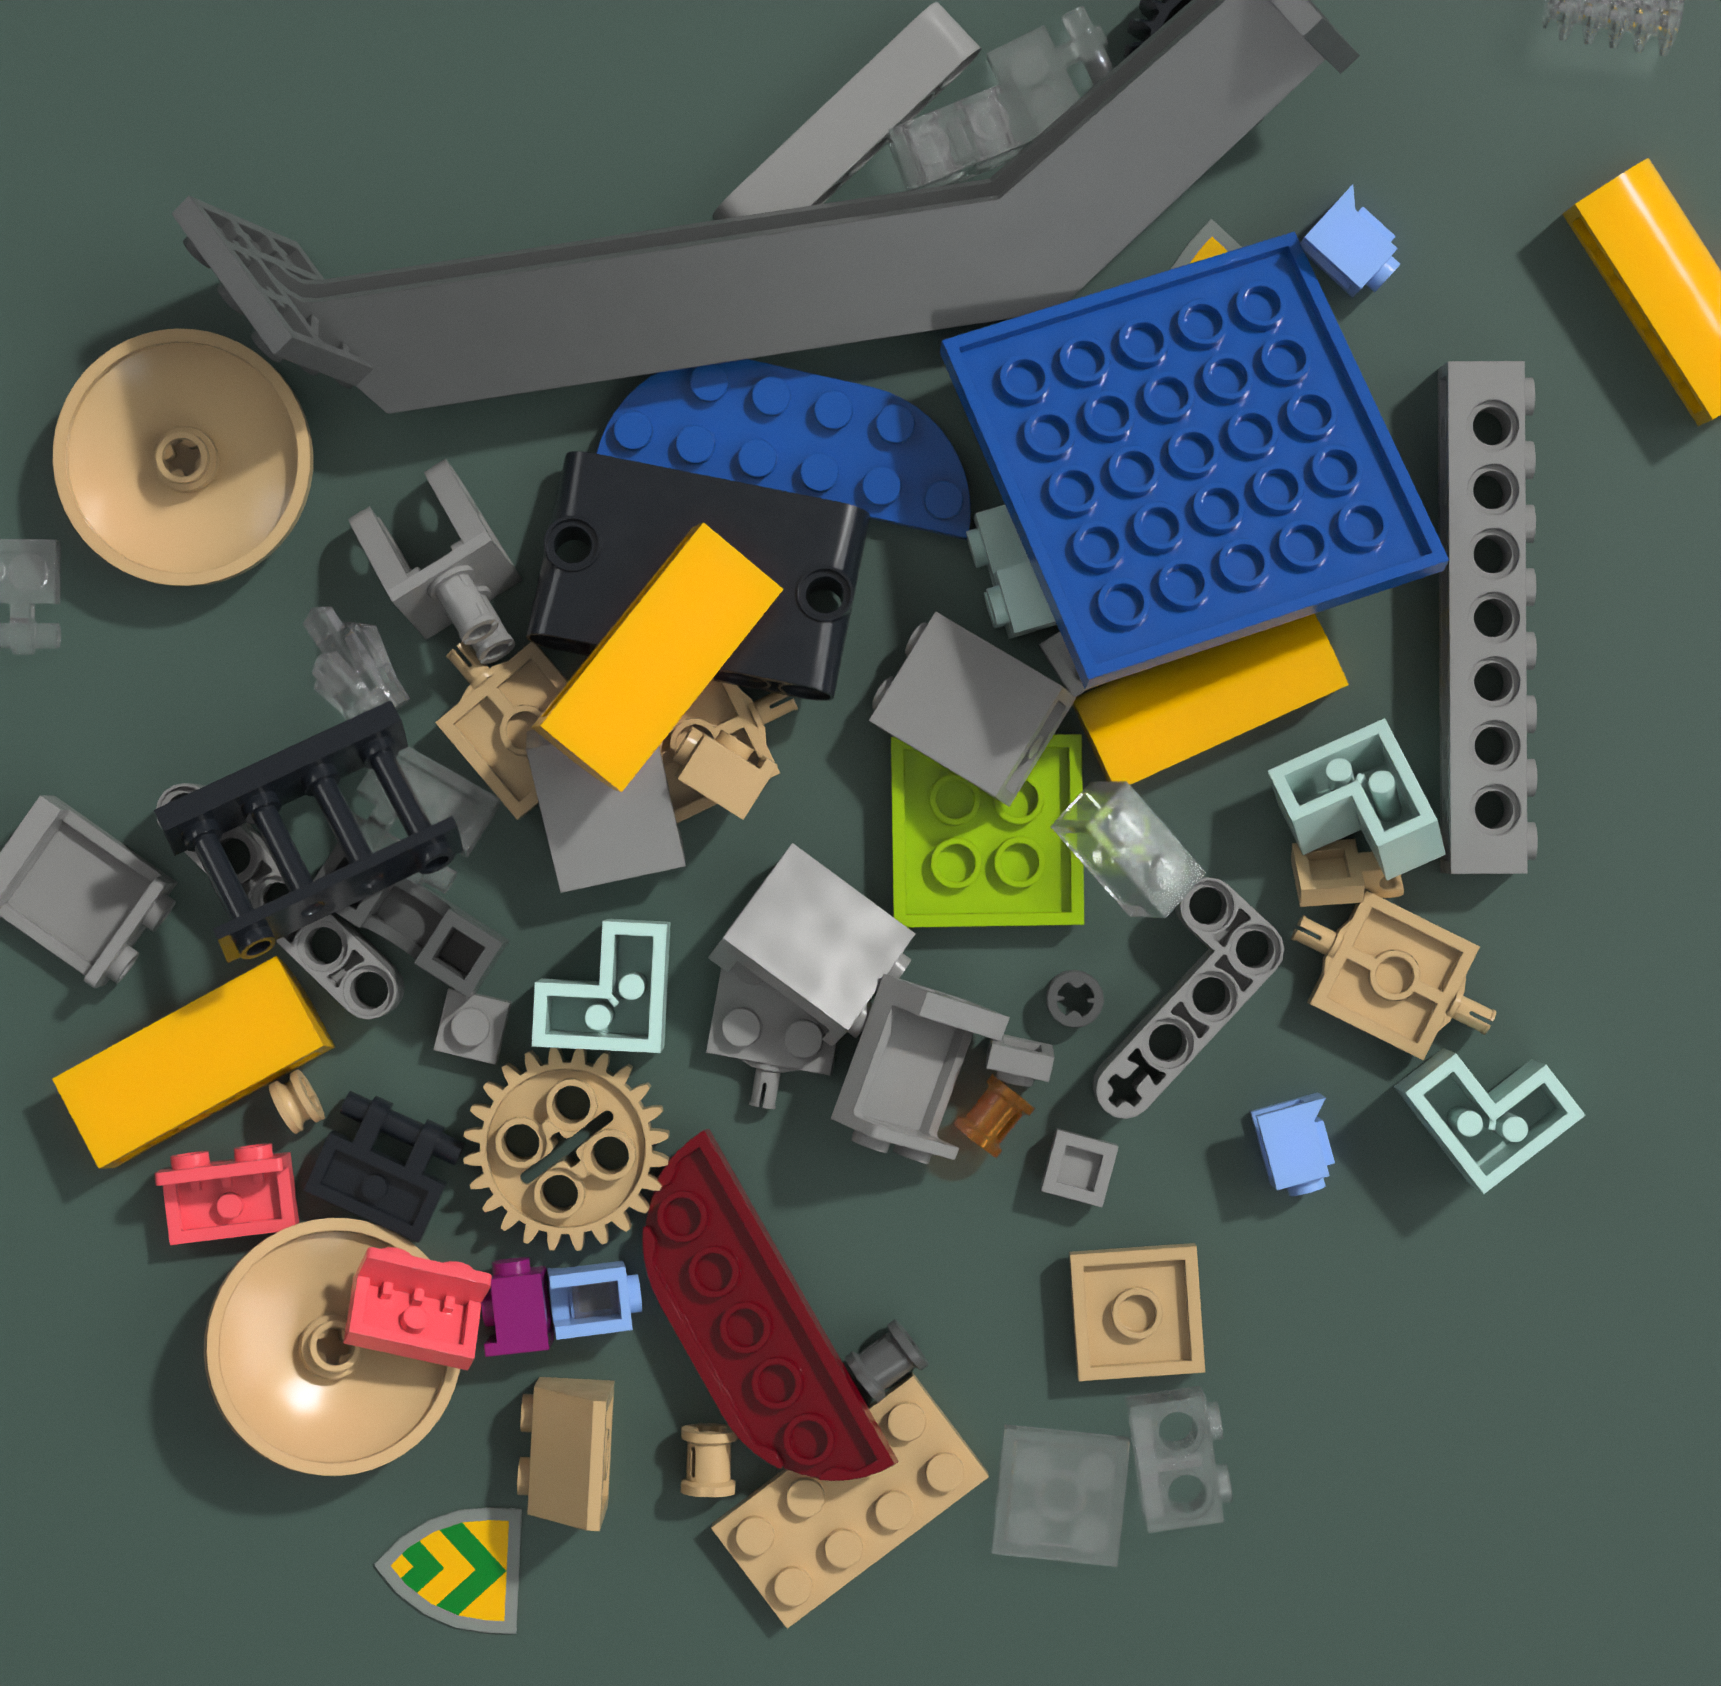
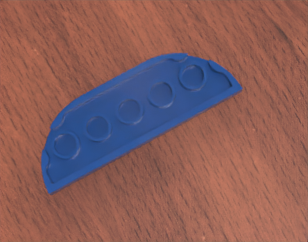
M750 359L658 372L638 385L616 409L605 428L597 450V454L847 503L867 511L870 514V519L967 540L966 531H969L971 506L969 488L964 469L951 442L937 424L918 407L890 392L866 385Z

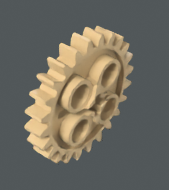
M550 1048L548 1063L542 1064L533 1050L525 1053L527 1071L522 1073L508 1062L502 1067L504 1077L508 1083L506 1087L492 1081H488L483 1086L487 1095L494 1101L492 1105L475 1103L470 1109L476 1117L484 1121L483 1127H473L464 1131L463 1137L480 1143V1150L474 1151L463 1158L464 1164L482 1166L483 1173L470 1184V1188L483 1189L489 1187L493 1195L486 1201L482 1209L484 1212H489L503 1206L508 1211L501 1225V1229L504 1231L511 1228L518 1221L526 1224L523 1242L529 1244L538 1231L541 1230L547 1232L549 1250L554 1251L562 1234H569L575 1250L579 1251L584 1246L586 1232L592 1230L596 1239L603 1245L609 1240L607 1225L609 1222L612 1221L625 1232L631 1228L630 1217L626 1212L628 1207L638 1212L647 1213L650 1205L640 1193L642 1188L651 1191L661 1190L662 1184L657 1180L658 1177L649 1171L651 1167L668 1165L670 1157L661 1152L654 1151L653 1144L668 1139L670 1131L661 1128H651L650 1121L657 1118L664 1108L662 1105L643 1106L641 1099L647 1094L651 1085L649 1082H646L631 1089L626 1082L631 1075L632 1065L627 1064L616 1074L608 1071L610 1063V1052L605 1051L595 1064L587 1063L586 1049H576L572 1060H564L561 1048ZM566 1086H576L583 1089L590 1099V1110L587 1116L580 1119L565 1117L557 1107L556 1098L559 1090ZM602 1112H612L613 1120L583 1141L576 1153L580 1160L575 1162L570 1156H564L530 1183H524L521 1180V1174L543 1159L556 1147L558 1140L554 1135L555 1133L560 1132L564 1138H570ZM517 1124L530 1126L539 1137L537 1153L530 1157H520L510 1151L506 1143L508 1129ZM604 1137L620 1139L628 1149L629 1159L627 1164L619 1169L603 1167L595 1157L594 1148L596 1142ZM554 1175L569 1177L577 1187V1201L568 1207L553 1205L547 1200L544 1193L546 1180Z

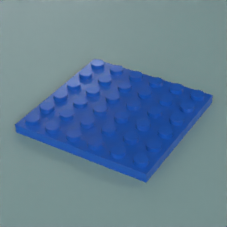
M1295 231L942 340L939 353L1085 690L1442 572L1449 562L1443 545Z

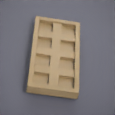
M913 1372L885 1393L886 1397L882 1401L877 1403L875 1400L867 1406L899 1461L897 1464L867 1477L845 1481L819 1480V1478L783 1469L712 1523L711 1529L787 1629L989 1477L988 1471Z

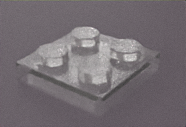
M1004 1424L991 1543L992 1554L1118 1567L1131 1443L1129 1437Z

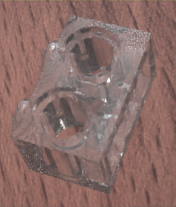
M1006 81L888 129L887 144L906 191H914L957 184L1004 165L1032 140L1009 83Z
M1200 1386L1125 1397L1142 1516L1148 1533L1224 1522L1222 1503L1232 1502V1491L1227 1465H1216L1212 1441L1223 1439L1222 1422L1217 1401L1207 1403L1206 1396ZM1174 1412L1186 1413L1192 1417L1191 1431L1185 1438L1179 1441H1169L1159 1435V1427L1162 1420ZM1183 1475L1195 1476L1201 1480L1202 1484L1199 1495L1188 1503H1178L1168 1497L1172 1482Z

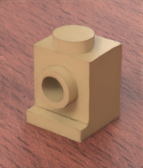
M694 727L689 730L672 758L681 764L675 774L678 780L743 820L778 765L762 755L757 765H754L748 761L754 751L748 745L722 729L714 740Z

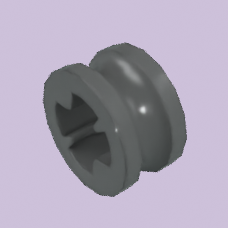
M1076 969L1067 970L1056 975L1049 983L1045 995L1047 1008L1053 1018L1062 1025L1072 1028L1084 1027L1095 1021L1101 1013L1104 1003L1103 990L1098 981L1088 973ZM1068 982L1075 988L1081 987L1086 983L1092 992V996L1085 997V1000L1090 1002L1091 1006L1081 1015L1074 1009L1064 1014L1057 1005V1001L1064 1000V997L1059 995L1058 991Z

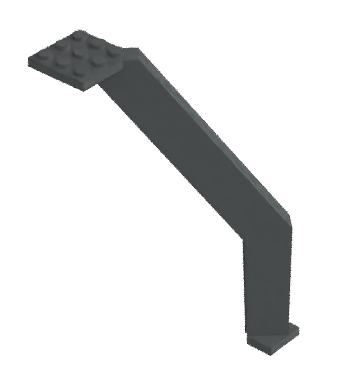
M1191 0L989 179L329 279L323 278L296 241L192 196H188L171 214L187 235L183 240L186 249L198 262L207 268H211L221 282L217 286L218 293L231 308L246 316L255 329L251 337L266 356L278 363L285 359L298 364L304 371L313 376L322 373L333 377L345 388L351 389L353 386H356L387 414L1011 319L1068 302L1324 60H1327L1341 74L1360 55L1311 0Z

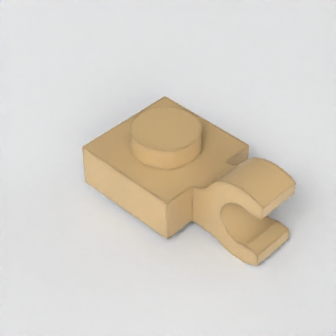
M1355 839L1337 840L1305 855H1302L1297 843H1292L1291 864L1300 907L1363 903L1365 889L1381 898H1395L1404 895L1401 875L1386 880L1373 852L1358 853Z

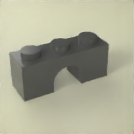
M338 843L313 881L349 865ZM411 876L335 912L357 927L369 929L389 940L415 959L414 963L468 998L477 993L510 940Z

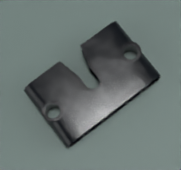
M568 452L564 458L551 523L544 537V555L526 638L543 647L589 656L689 530L704 522L783 588V591L713 677L714 681L808 700H832L835 696L870 514L862 508L847 503L590 452ZM570 540L582 541L591 548L590 554L578 563L565 562L556 553L563 543ZM827 589L834 592L840 598L842 604L833 612L820 613L809 606L807 597L814 591Z

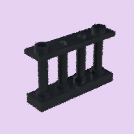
M391 700L154 810L174 856L187 850L196 852L230 920L213 929L228 963L240 957L242 959L258 957L272 949L277 939L418 872L421 874L437 872L449 865L456 854L463 852L458 825L453 816L431 825L396 758L400 750L408 747L402 720ZM364 767L374 770L408 837L374 853L370 849L337 785L341 778ZM304 795L315 797L349 865L313 881L279 814L283 805ZM244 823L256 825L290 892L256 909L251 905L219 841L223 833Z

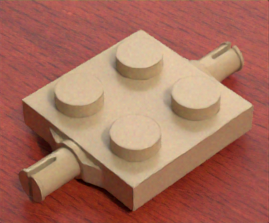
M461 642L457 647L470 661L472 666L470 667L455 649H452L446 655V658L454 664L470 685L467 687L460 702L435 723L514 817L520 820L539 804L526 752L527 732L534 730L531 727L568 681L540 647L533 642H530L509 661L492 666L491 668L487 664L480 663L471 645H465Z
M714 678L709 682L659 745L677 823L717 805V803L678 780L675 776L681 764L672 758L689 730L694 727L715 740L722 729L754 749L748 759L754 765H757L762 755L775 762L766 745L764 725L793 710H798L794 698L771 709V705L789 696L770 693L753 702L737 685L714 681ZM776 767L770 778L780 774L778 767Z
M1364 890L1363 903H1356L1349 919L1336 932L1306 918L1305 915L1298 921V926L1319 937L1316 939L1298 929H1294L1291 940H1296L1324 954L1322 973L1307 1001L1308 1004L1421 1060L1425 1059L1438 1031L1449 1023L1452 1018L1481 1032L1483 1035L1490 1029L1491 1025L1471 1016L1469 1012L1471 1011L1487 1020L1494 1021L1496 1010L1463 996L1465 993L1466 974L1480 946L1367 890Z

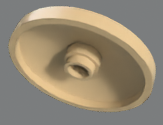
M175 328L153 331L128 339L111 348L85 370L68 394L59 414L53 441V470L58 495L69 520L82 539L98 555L123 572L137 578L170 586L193 587L210 585L239 576L268 558L284 542L298 522L307 502L313 475V446L308 421L299 400L283 376L270 363L253 350L228 337L208 331Z
M325 1218L298 1223L285 1228L261 1241L236 1263L219 1287L211 1305L204 1335V1362L209 1388L214 1401L232 1431L247 1446L272 1463L286 1469L319 1476H343L358 1474L388 1464L412 1449L431 1431L448 1406L455 1390L460 1373L458 1368L343 1344L353 1277L368 1248H400L409 1252L412 1256L430 1260L409 1240L380 1225L350 1218Z

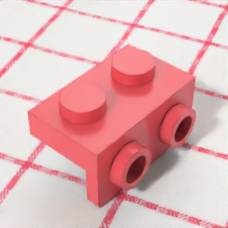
M263 1143L233 1148L235 1159L210 1162L209 1151L189 1152L170 1156L171 1167H165L154 1173L156 1186H163L170 1245L274 1233L298 1224L299 1215L291 1152L273 1154L272 1143Z
M370 1247L367 1249L353 1277L343 1344L468 1371L475 1358L481 1302H483L490 1289L492 1275L474 1270L471 1266L462 1262L448 1261L442 1263L412 1256L409 1252L400 1248L387 1247L379 1249Z

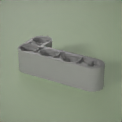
M1204 876L1191 878L1178 890L1174 904L1176 915L1181 923L1208 950L1104 1060L1093 1076L1092 1089L1095 1099L1107 1113L1114 1117L1128 1119L1144 1112L1276 971L1283 960L1284 945L1282 937L1277 930L1228 884L1219 879ZM1211 887L1221 897V912L1213 921L1199 923L1190 913V899L1200 888ZM1259 931L1267 940V955L1257 965L1245 966L1237 957V942L1246 932ZM1209 977L1217 978L1224 986V1001L1214 1011H1199L1193 1002V989L1202 979ZM1164 1024L1177 1026L1182 1036V1044L1178 1052L1168 1058L1154 1056L1149 1047L1150 1035L1154 1029ZM1137 1049L1143 1060L1160 1072L1154 1079H1151L1142 1070L1131 1084L1137 1092L1135 1097L1128 1102L1120 1096L1111 1102L1108 1098L1114 1090L1108 1081L1115 1074L1125 1079L1134 1072L1139 1065L1129 1059L1128 1056Z

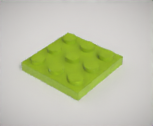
M1082 734L1053 735L1010 807L896 737H891L893 917L906 927L1084 925Z

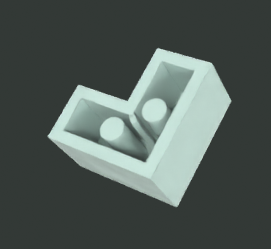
M1002 505L975 513L973 519L976 529L966 531L976 568L987 565L993 587L986 589L984 598L993 628L1005 626L1008 639L1057 625L1006 506Z
M1385 718L1268 770L1278 806L1302 855L1359 830H1362L1386 880H1390L1446 855L1438 820Z
M606 919L602 921L599 981L541 978L535 982L532 1047L661 1053L665 1044L671 922Z
M1443 1048L1394 1086L1470 1186L1483 1194L1585 1116L1584 1112L1549 1067L1533 1059L1487 1093L1459 1056Z

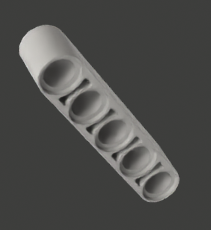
M938 2L931 4L749 175L717 207L712 217L714 220L824 204L956 79L977 57L982 48Z
M196 783L173 785L163 792L157 802L156 809L206 785ZM244 823L223 833L219 841L222 847H224L232 838H237L243 841L249 848L250 863L245 871L236 875L251 905L256 909L267 903V894L273 885L278 882L285 884L261 835L249 823ZM188 850L185 851V853L205 872L196 852H191ZM335 912L277 939V943L348 1012L357 1018L369 1020L384 1016L397 1008L403 999L405 985L403 976L396 966L348 920ZM322 927L331 928L336 931L342 941L341 954L332 963L322 961L313 952V936ZM365 972H375L382 976L387 983V998L381 1006H369L358 995V980Z

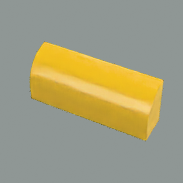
M1647 158L1575 203L1562 215L1692 418L1700 426L1721 415V270L1651 160Z
M704 522L692 527L531 728L593 777L610 788L622 792L783 591V588Z
M1312 614L1110 681L1075 697L1076 699L1072 706L1111 791H1118L1344 688L1349 683L1316 615Z
M275 956L52 1078L98 1168H116L335 1048V1045L295 975L279 957Z

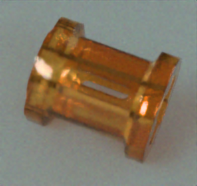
M992 1074L986 1081L988 1089L966 1117L958 1116L952 1124L993 1157L998 1158L1003 1152L1000 1146L1002 1141L1023 1115L1030 1116L1035 1107Z

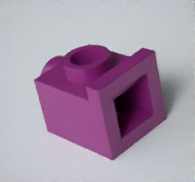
M528 1257L509 1258L492 1262L493 1276L491 1278V1288L483 1302H481L485 1327L495 1326L496 1334L490 1335L484 1344L485 1357L549 1350L554 1342L546 1266L530 1267V1258Z

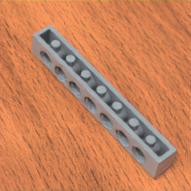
M1448 361L1438 368V537L1449 558L1444 571L1439 572L1440 832L1446 855L1440 857V873L1528 874L1527 860H1535L1537 856V827L1535 822H1527V797H1534L1537 790L1535 759H1527V733H1534L1536 730L1537 704L1534 695H1527L1526 670H1534L1537 657L1535 633L1526 632V606H1534L1536 599V574L1534 568H1526V543L1534 542L1536 513L1534 505H1526L1525 480L1533 479L1536 466L1534 442L1525 441V416H1532L1534 413L1535 383L1533 377H1525V361ZM1478 413H1490L1499 420L1502 427V435L1497 445L1484 444L1475 436L1473 421ZM1479 476H1490L1500 484L1502 500L1496 509H1487L1476 501L1473 487ZM1480 539L1494 541L1502 551V564L1495 573L1481 570L1474 560V548ZM1482 602H1490L1496 605L1502 613L1503 625L1499 633L1494 637L1483 635L1475 626L1474 613ZM1484 665L1496 668L1503 678L1502 692L1493 701L1482 698L1475 689V675ZM1486 728L1495 730L1501 736L1504 744L1501 757L1491 765L1481 761L1475 752V740L1478 734ZM1488 791L1498 795L1504 806L1502 819L1491 828L1483 826L1475 814L1477 800Z

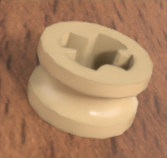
M299 1069L290 1073V1080L287 1083L281 1084L279 1081H275L269 1084V1091L282 1119L294 1134L304 1130L303 1124L306 1120L311 1119L317 1123L325 1118L323 1108L314 1089Z

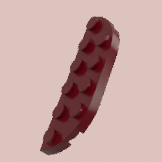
M710 1129L703 1130L676 1152L657 1179L662 1184L660 1191H654L646 1226L643 1227V1255L653 1292L718 1409L732 1431L750 1450L779 1469L785 1468L801 1475L819 1478V1480L845 1481L867 1477L894 1466L899 1462L713 1134Z

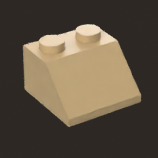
M539 1377L534 1386V1394H523L520 1429L521 1432L532 1433L530 1457H520L517 1494L528 1496V1515L586 1531H600L609 1500L615 1381Z

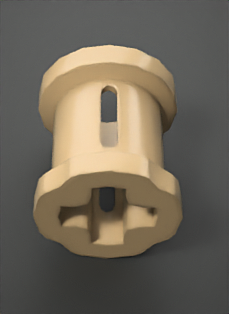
M698 1423L683 1426L681 1428V1438L687 1441L686 1478L681 1480V1493L694 1497H726L734 1495L736 1481L731 1479V1443L736 1441L738 1436L729 1425Z

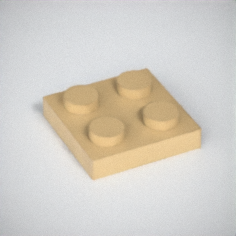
M1195 1243L1069 1252L1078 1381L1205 1373L1198 1258Z

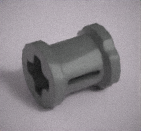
M896 1319L887 1324L889 1332L861 1353L857 1354L851 1351L845 1356V1360L856 1378L877 1403L886 1397L885 1390L913 1368L923 1370L929 1365L914 1340Z

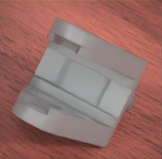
M445 458L425 471L424 474L461 540L451 545L452 551L422 570L419 567L412 569L380 517L375 515L370 506L348 518V521L391 601L427 640L451 624H454L459 632L461 641L465 645H472L480 663L489 664L506 656L515 646L514 639L507 633L490 601L523 579L459 476Z

